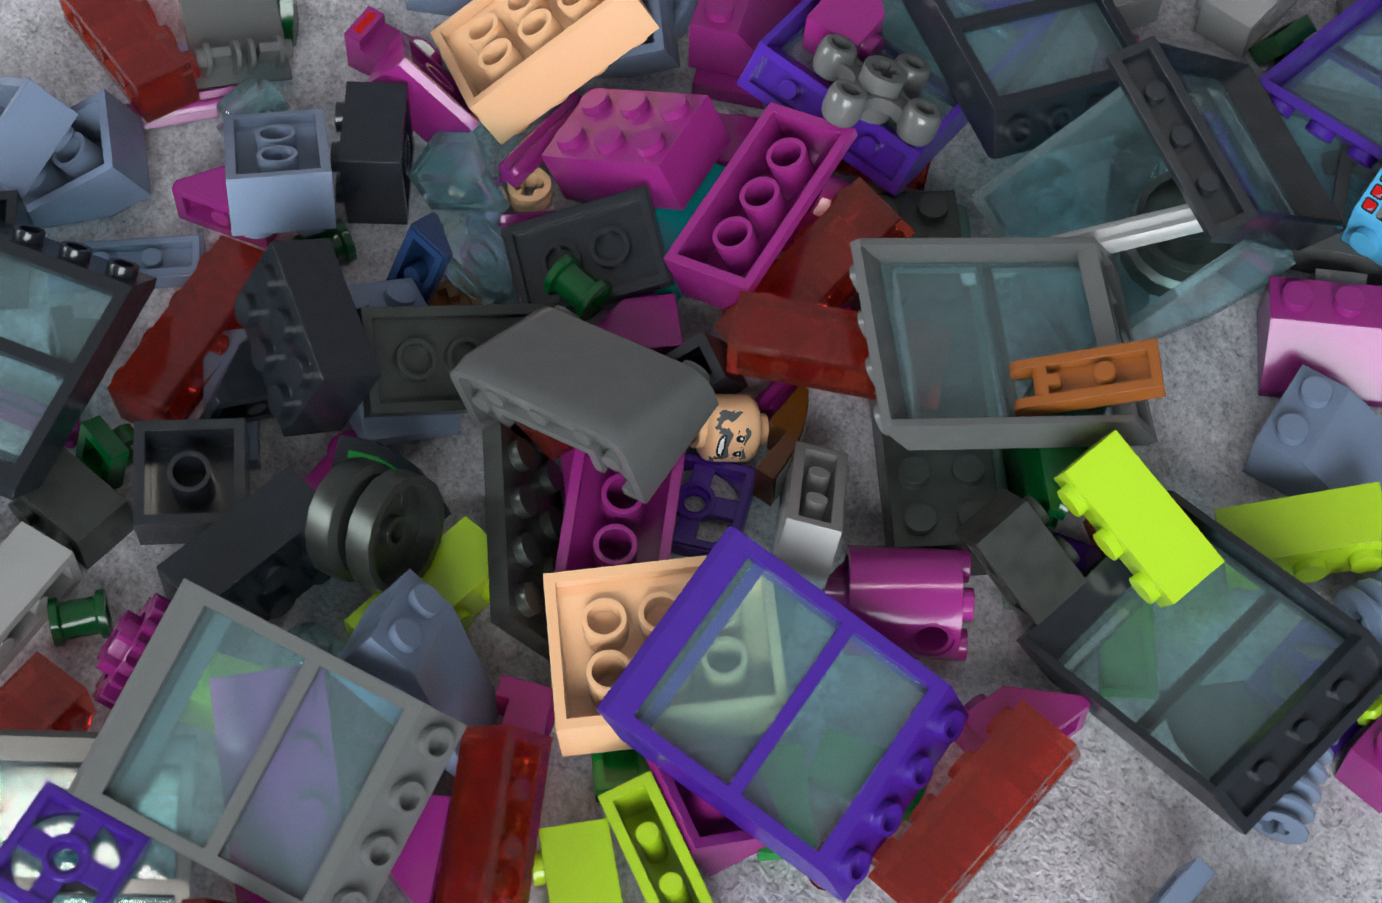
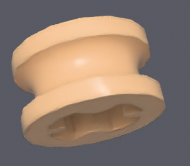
M537 168L518 187H513L507 182L510 208L514 212L546 211L552 202V184L549 175L544 170ZM528 187L536 188L531 196L523 195Z

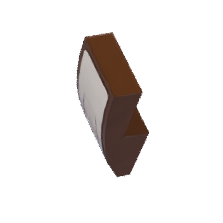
M802 385L798 386L769 420L767 449L770 452L755 470L754 496L769 506L781 494L795 442H804L809 390Z

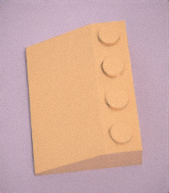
M472 0L432 30L430 34L468 108L502 145L513 136L525 131L533 121L552 107L563 103L571 93L590 79L602 74L610 64L629 50L645 42L648 36L659 29V26L642 0Z
M708 555L543 574L555 728L562 757L633 749L617 736L596 708ZM760 576L651 728L671 744L764 734L788 700L772 583Z

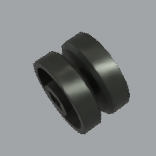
M1169 171L1153 178L1140 193L1133 209L1126 218L1187 204ZM1200 232L1120 251L1119 253L1121 263L1130 278L1149 294L1167 300H1192L1209 292L1216 285L1244 245L1209 242L1205 233Z
M364 457L347 458L334 466L319 484L309 506L305 527L306 548L314 567L326 575L347 582L356 581L365 588L380 593L385 591L409 569L422 579L431 567L438 551L445 522L443 498L437 484L424 475L404 469L393 470L384 463Z

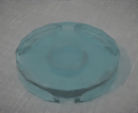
M458 211L448 216L441 224L453 256L446 268L445 275L453 285L471 298L479 301L484 297L494 299L492 304H503L516 295L501 229L488 219L475 213Z

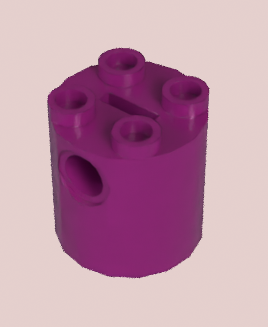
M847 544L844 561L829 575L825 589L822 588L824 593L914 659L966 661L968 631L967 628H962V621H973L975 607L974 588L964 587V583H968L970 579L971 554L969 550ZM850 641L847 642L841 651L843 656L871 657Z

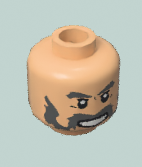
M715 394L719 405L690 443V447L696 448L701 458L709 462L750 461L756 455L759 445H764L767 442L769 435L767 415L760 413L757 402L750 395Z

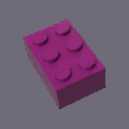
M590 88L582 96L579 104L564 125L556 132L555 137L541 157L565 199L593 201L648 185L655 208L684 210L731 139L709 95Z

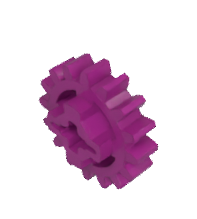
M155 592L152 598L149 597L143 609H139L137 614L127 610L121 616L117 626L105 641L97 656L99 662L96 668L104 673L95 685L96 690L92 695L94 701L112 710L171 600Z

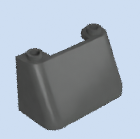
M556 305L554 308L548 306L540 307L465 354L450 374L451 380L475 426L483 429L502 422L510 429L515 421L568 444L589 454L596 470L603 473L608 468L618 471L627 480L622 487L624 494L644 504L649 502L719 405L713 388L709 383L710 376L700 365L689 360H685L683 363L599 328L578 319L570 310Z

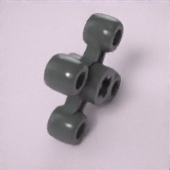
M838 34L825 36L816 49L812 64L814 71L819 76L834 82L829 87L822 102L821 112L823 117L832 125L840 128H851L859 120L870 124H884L891 117L896 122V132L903 141L918 147L928 145L935 137L942 120V113L935 104L928 100L917 98L923 92L929 80V64L923 58L912 53H901L894 60L884 56L873 55L867 57L864 63H862L857 58V47L850 39Z

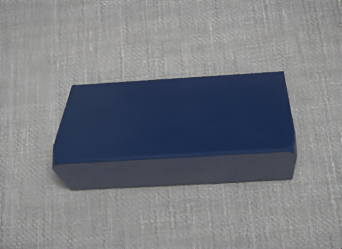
M431 212L411 223L386 279L412 278L427 306L431 303L453 256L440 218L435 212Z

